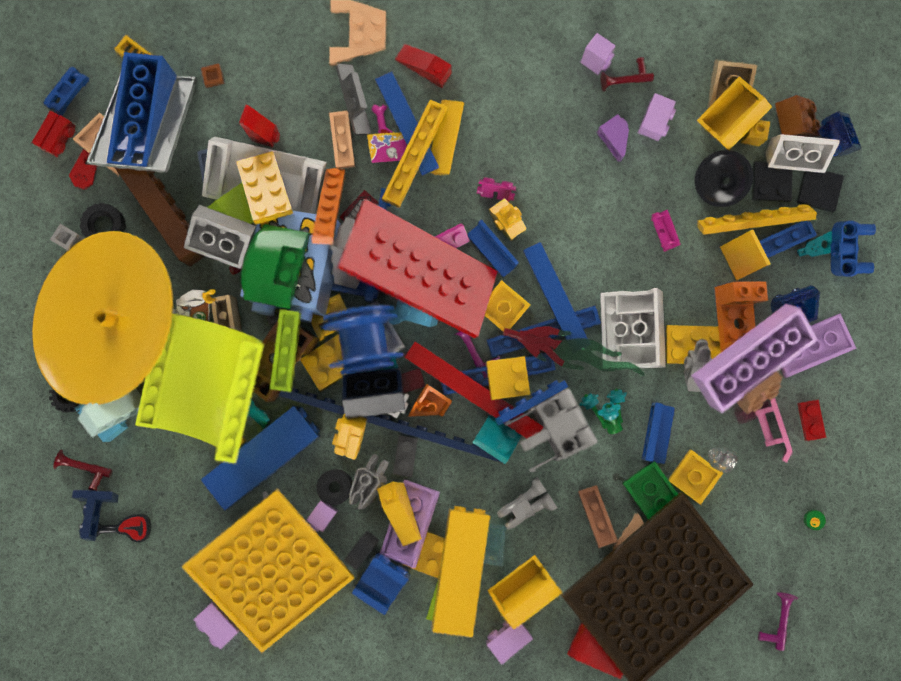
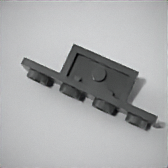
M337 64L336 70L354 135L371 134V129L365 111L367 105L358 73L354 72L353 65Z

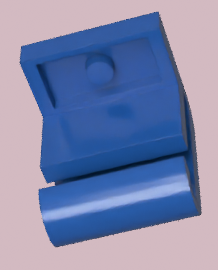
M377 553L351 594L385 615L391 603L407 583L410 574L403 567L392 563L388 557Z

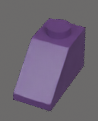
M617 114L600 126L597 134L617 161L620 162L625 156L629 128L626 120L620 118Z

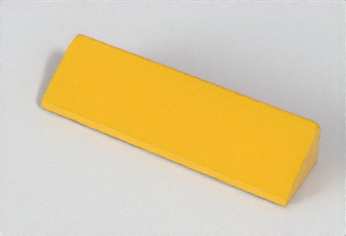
M442 100L441 104L447 106V111L433 138L431 151L439 166L438 169L430 172L434 175L450 174L464 107L463 102Z

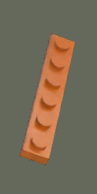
M326 169L312 233V244H333L345 180V169Z

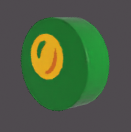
M810 510L804 515V523L809 529L820 530L825 526L826 519L822 512Z

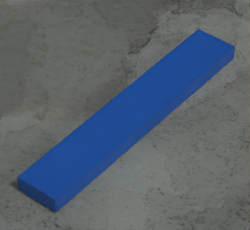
M390 72L375 80L408 145L418 123L393 73ZM430 147L419 167L422 176L439 168Z
M541 242L524 249V255L572 354L590 346L589 340Z
M596 306L575 312L583 329L601 324ZM555 318L516 330L520 332L536 327L550 326L559 329L558 335H549L551 339L564 336ZM505 335L486 340L492 358L526 348L521 342L517 341L518 339Z
M545 352L539 353L537 357L533 355L525 356L528 376L556 370L554 361ZM486 366L461 371L480 385H489L488 377L483 378L482 371H485L487 374ZM441 382L444 395L457 393Z

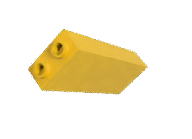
M454 506V509L449 508L431 626L433 632L473 637L490 515L485 513L486 510L474 508L472 512L466 511V507Z

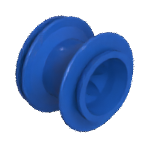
M387 305L362 307L332 313L323 317V321L327 322V324L323 325L322 329L338 331L343 359L342 361L329 364L328 367L343 368L340 371L341 374H354L394 366V362H390V360L404 355L402 352L388 353L384 324L398 317L396 314L391 313L394 311V307Z

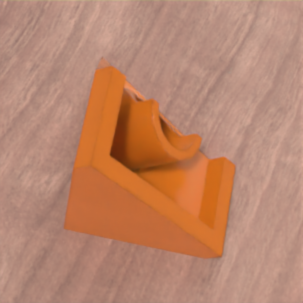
M426 384L408 417L432 415L443 417L452 400Z

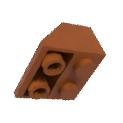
M795 95L775 103L782 135L820 136V123L815 115L817 108L812 100Z

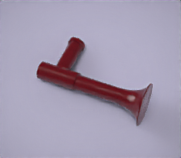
M639 57L636 59L639 74L610 77L605 72H602L600 78L601 88L605 92L607 87L615 84L652 82L654 74L646 73L644 57Z
M62 449L57 453L53 465L54 469H57L58 466H70L95 474L91 485L88 487L90 491H97L102 477L110 478L112 469L68 458L63 454Z

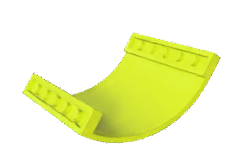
M172 313L170 331L164 349L157 363L145 378L135 425L173 431L205 441L217 447L215 460L236 463L263 348L262 342L246 333L220 324Z

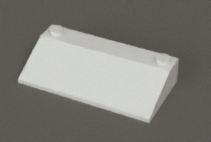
M213 137L208 141L202 196L219 199L242 182L236 161L273 151L292 211L316 214L326 162Z

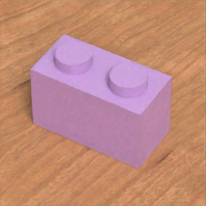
M596 33L585 48L581 63L597 75L602 70L605 72L615 55L613 53L615 45Z
M655 93L649 103L638 133L657 141L662 136L665 137L669 129L667 125L668 120H672L676 109H674L676 101Z
M214 601L194 619L196 627L201 632H205L209 637L210 643L219 649L225 646L240 631Z
M505 620L502 624L504 627L499 631L493 630L487 636L486 644L501 664L506 662L533 639L523 623L513 629Z

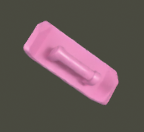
M774 398L770 400L772 406L759 409L755 412V415L758 417L766 447L785 443L786 450L782 460L787 463L792 454V447L776 399ZM772 411L775 413L782 437L773 439L765 413Z

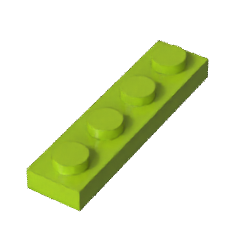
M280 310L270 385L272 390L292 392L301 312Z

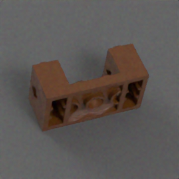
M278 321L262 341L263 348L253 387V392L266 402L275 401L280 394V390L270 389L273 369L271 355L275 353ZM302 325L299 328L295 365L303 354L309 355L320 340Z

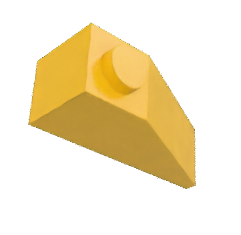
M393 481L377 488L382 508L402 545L406 546L421 540L405 484Z

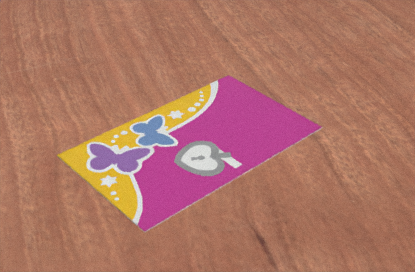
M401 132L367 135L372 163L401 160L407 147Z

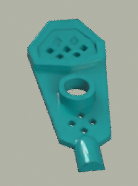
M832 230L807 242L806 247L797 250L798 256L801 257L808 254L814 257L831 253ZM822 241L827 242V246L825 248H823L821 245Z

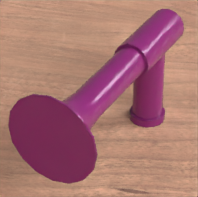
M461 331L453 334L458 335L464 341L476 368L486 366V362L483 363L469 335ZM497 356L489 361L500 360V357ZM482 371L483 378L488 377L485 371Z
M778 592L776 594L781 598L782 605L777 635L758 632V640L775 642V649L784 651L789 609L792 602L797 600L798 597Z

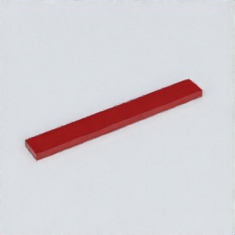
M417 342L413 343L404 357L495 418L500 416L498 412L509 407L512 410L515 408L503 399L491 400L488 389ZM521 413V414L517 415L516 417L510 419V421H512V420L518 418L519 416L523 415L524 413ZM527 415L507 425L527 439L543 429L542 425Z

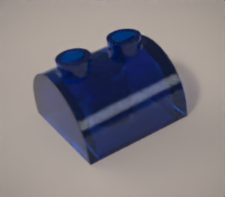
M838 111L821 121L823 126L819 130L821 137L839 140V145L833 155L835 158L862 149L849 114Z
M809 285L801 289L795 288L785 295L779 294L771 301L772 314L785 304L800 308L808 323L817 320L820 291L816 287Z

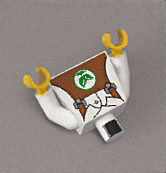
M214 289L208 292L204 290H191L176 300V309H173L172 313L209 321V304L217 300V298H212L210 295L216 293Z

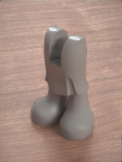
M538 477L532 480V486L528 491L520 494L518 498L506 504L497 512L499 518L508 515L510 512L514 514L515 517L504 524L507 530L518 526L527 518L535 516V513L542 509L550 511L557 509L548 493L544 494L547 491ZM541 494H544L540 499L535 501L533 504H530V500Z

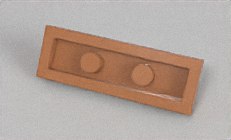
M597 485L578 491L598 548L617 543V537Z

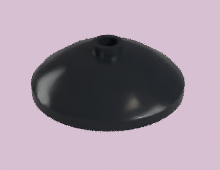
M721 150L714 152L701 162L696 171V191L700 198L709 205L715 207L733 206L743 200L752 187L754 178L752 166L742 154L736 151ZM726 178L730 179L728 184H724Z

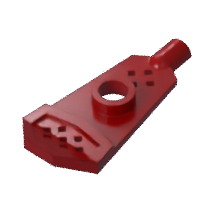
M85 149L82 150L68 175L74 186L83 190L94 184L97 168L96 165H87L85 163L90 155Z

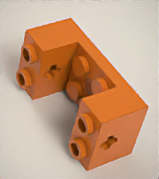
M766 281L731 282L715 287L721 353L756 327L753 304L768 301ZM735 319L739 322L738 329L734 325Z

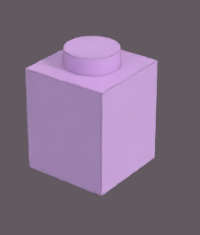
M321 500L306 521L310 523L309 525L318 532L320 530L323 532L338 510Z

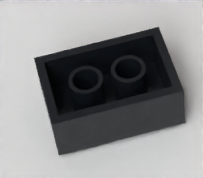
M401 368L343 375L342 403L346 419L405 411L404 384Z

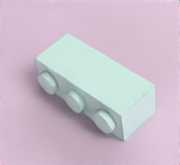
M135 388L123 397L109 403H89L81 409L82 413L78 420L91 437H94L138 414L141 395Z

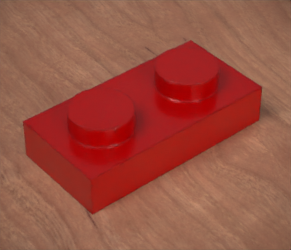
M819 400L797 403L805 441L826 438Z

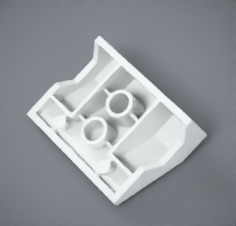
M653 288L648 291L638 292L617 291L601 293L603 369L666 367L663 291Z

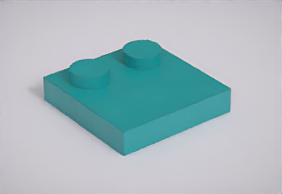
M489 415L472 443L506 464L522 435L505 426L504 423L498 426L495 417Z

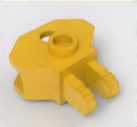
M505 198L489 209L495 226L510 241L521 232L526 231L520 210L516 206L513 207Z

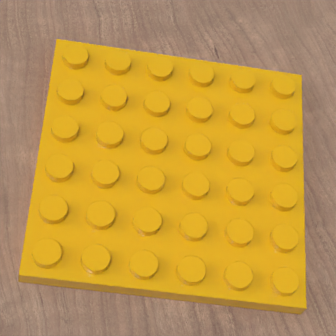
M278 489L182 566L261 653L354 579V574Z

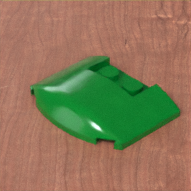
M268 224L262 226L248 245L242 263L241 286L245 300L291 310L310 233Z

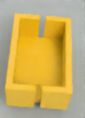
M739 76L699 117L697 122L727 150H730L772 106L764 96Z
M535 555L487 590L502 616L513 629L517 628L562 594Z

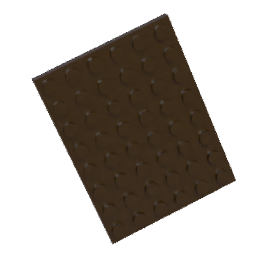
M680 492L566 590L561 597L628 681H647L754 584L687 497Z

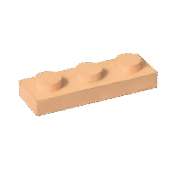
M348 111L329 113L336 168L355 167Z

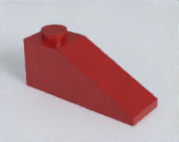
M406 44L395 58L396 61L440 88L444 86L452 74V65L434 54Z
M245 104L239 121L240 125L251 141L273 148L274 143H278L280 138L278 128L255 109Z

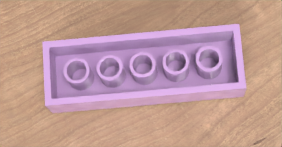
M785 304L691 376L709 406L723 413L752 389L814 344L817 338L802 310Z

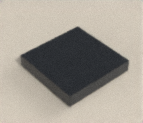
M804 171L796 203L806 204L810 207L832 213L835 212L844 176L828 171L825 173Z

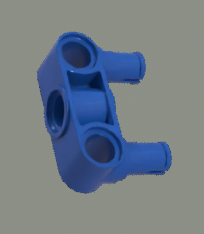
M840 221L833 225L830 251L831 272L835 276L852 277L856 274L874 272V263L857 262V254L859 250L858 235H874L876 232L875 224Z

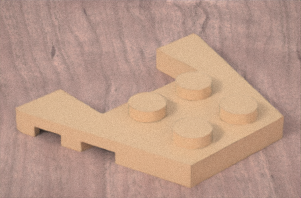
M331 0V13H350L349 47H330V66L386 49V11L353 0Z

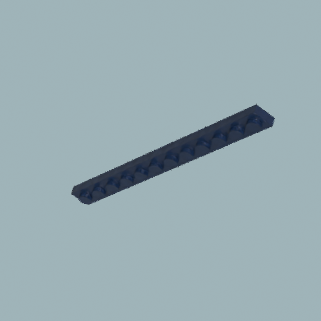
M292 388V392L280 391L279 394L281 397L341 415L345 413L343 405L335 404L336 400L326 397L324 401L316 399V394L306 392L305 395L299 394V389ZM380 414L379 417L373 415L363 416L367 418L368 423L501 462L474 443L472 445L464 443L465 439L454 436L453 439L446 438V433L436 430L435 434L427 432L428 428L419 425L416 428L409 427V422L398 419V423L390 421L391 417Z

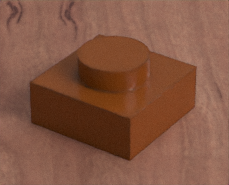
M219 63L201 68L204 84L207 88L225 84Z

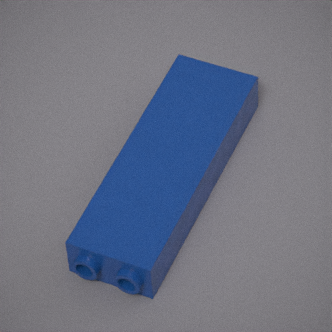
M293 406L241 447L238 451L236 463L224 461L201 479L224 511L234 506L320 437L318 434L319 428L314 422L310 423L307 420L308 414L302 407Z

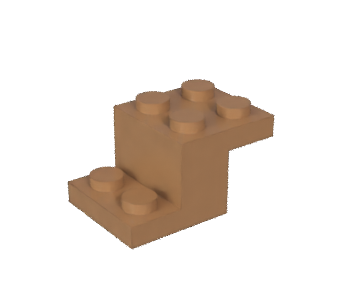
M776 371L736 403L746 414H749L751 411H758L763 406L764 401L767 399L772 400L779 394L778 390L781 387L782 376Z

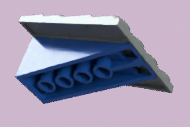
M124 52L121 74L87 163L100 167L107 166L119 169L127 168L167 173L170 169L174 150L177 147L182 125L193 97L197 79L195 77L177 76L163 56Z

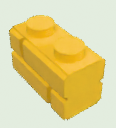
M345 413L342 419L338 418L335 427L338 430V434L335 433L332 445H335V454L345 455L351 459L357 458L367 418L346 419Z

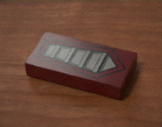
M364 190L339 218L343 222L346 217L355 220L364 199L376 205L379 202Z

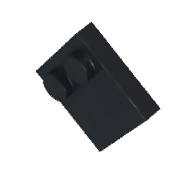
M766 162L753 163L752 200L791 202L793 170L769 168Z

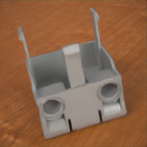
M570 388L560 391L549 399L530 408L529 412L505 423V426L533 412L538 423L543 426V431L520 443L524 451H527L548 440L555 456L528 469L529 472H535L536 468L553 459L555 461L566 459L598 442L580 407L577 405L578 403Z

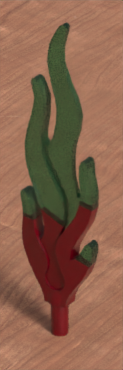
M550 326L536 327L520 332L508 328L504 329L503 335L518 339L517 341L521 342L534 357L544 362L546 358L540 353V350L544 351L555 363L568 369L584 370L583 366L571 364L567 361L578 360L591 364L601 371L629 369L642 376L645 375L637 365L630 362L607 361L595 356L591 351H599L612 357L621 356L622 353L613 352L594 340L586 338L554 340L549 337V335H571L570 331H562Z

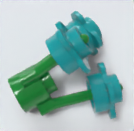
M617 388L611 390V393L607 395L610 403L604 404L599 411L595 406L599 403L597 399L599 395L585 394L581 398L582 402L579 405H583L586 410L592 408L603 429H607L608 434L621 432L623 430L621 424L623 419L620 403L625 402L627 392H622V389Z

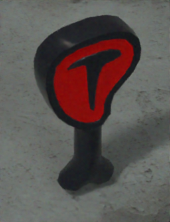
M134 514L124 518L117 525H101L98 523L96 537L102 533H118L126 535L134 542H144L150 536V518L145 514Z

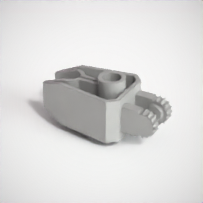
M703 339L697 341L694 351L689 350L684 360V377L688 391L700 392L691 375L712 360L708 342Z
M375 454L371 456L366 467L357 469L350 490L349 501L351 505L357 504L361 498L358 506L359 510L368 507L378 496L377 488L387 483L384 473L389 463L383 460L376 471L374 468L379 456Z

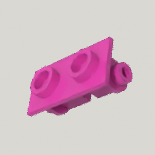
M486 177L483 180H479L478 184H482V187L478 186L477 194H480V196L493 198L494 192H498V200L505 198L508 202L510 200L514 201L515 193L511 192L512 190L516 191V187L513 186V183L502 181V184L495 183L494 179Z
M668 209L661 213L652 214L651 221L654 223L664 252L681 245Z

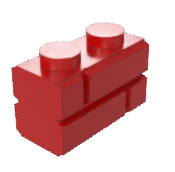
M50 110L31 143L58 157L59 154L65 151V144L68 138L74 135L76 125Z

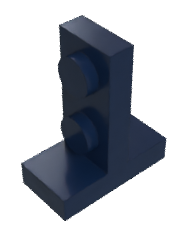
M73 490L72 498L78 501H87L83 507V523L79 528L81 539L86 541L96 540L102 502L118 503V494L111 491Z

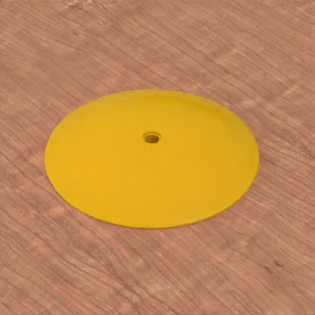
M120 231L97 233L76 243L69 251L67 250L48 274L35 306L32 327L33 347L36 361L43 377L62 397L85 405L89 403L105 404L112 402L135 389L157 363L170 331L173 297L171 282L165 265L157 252L148 243L137 236Z

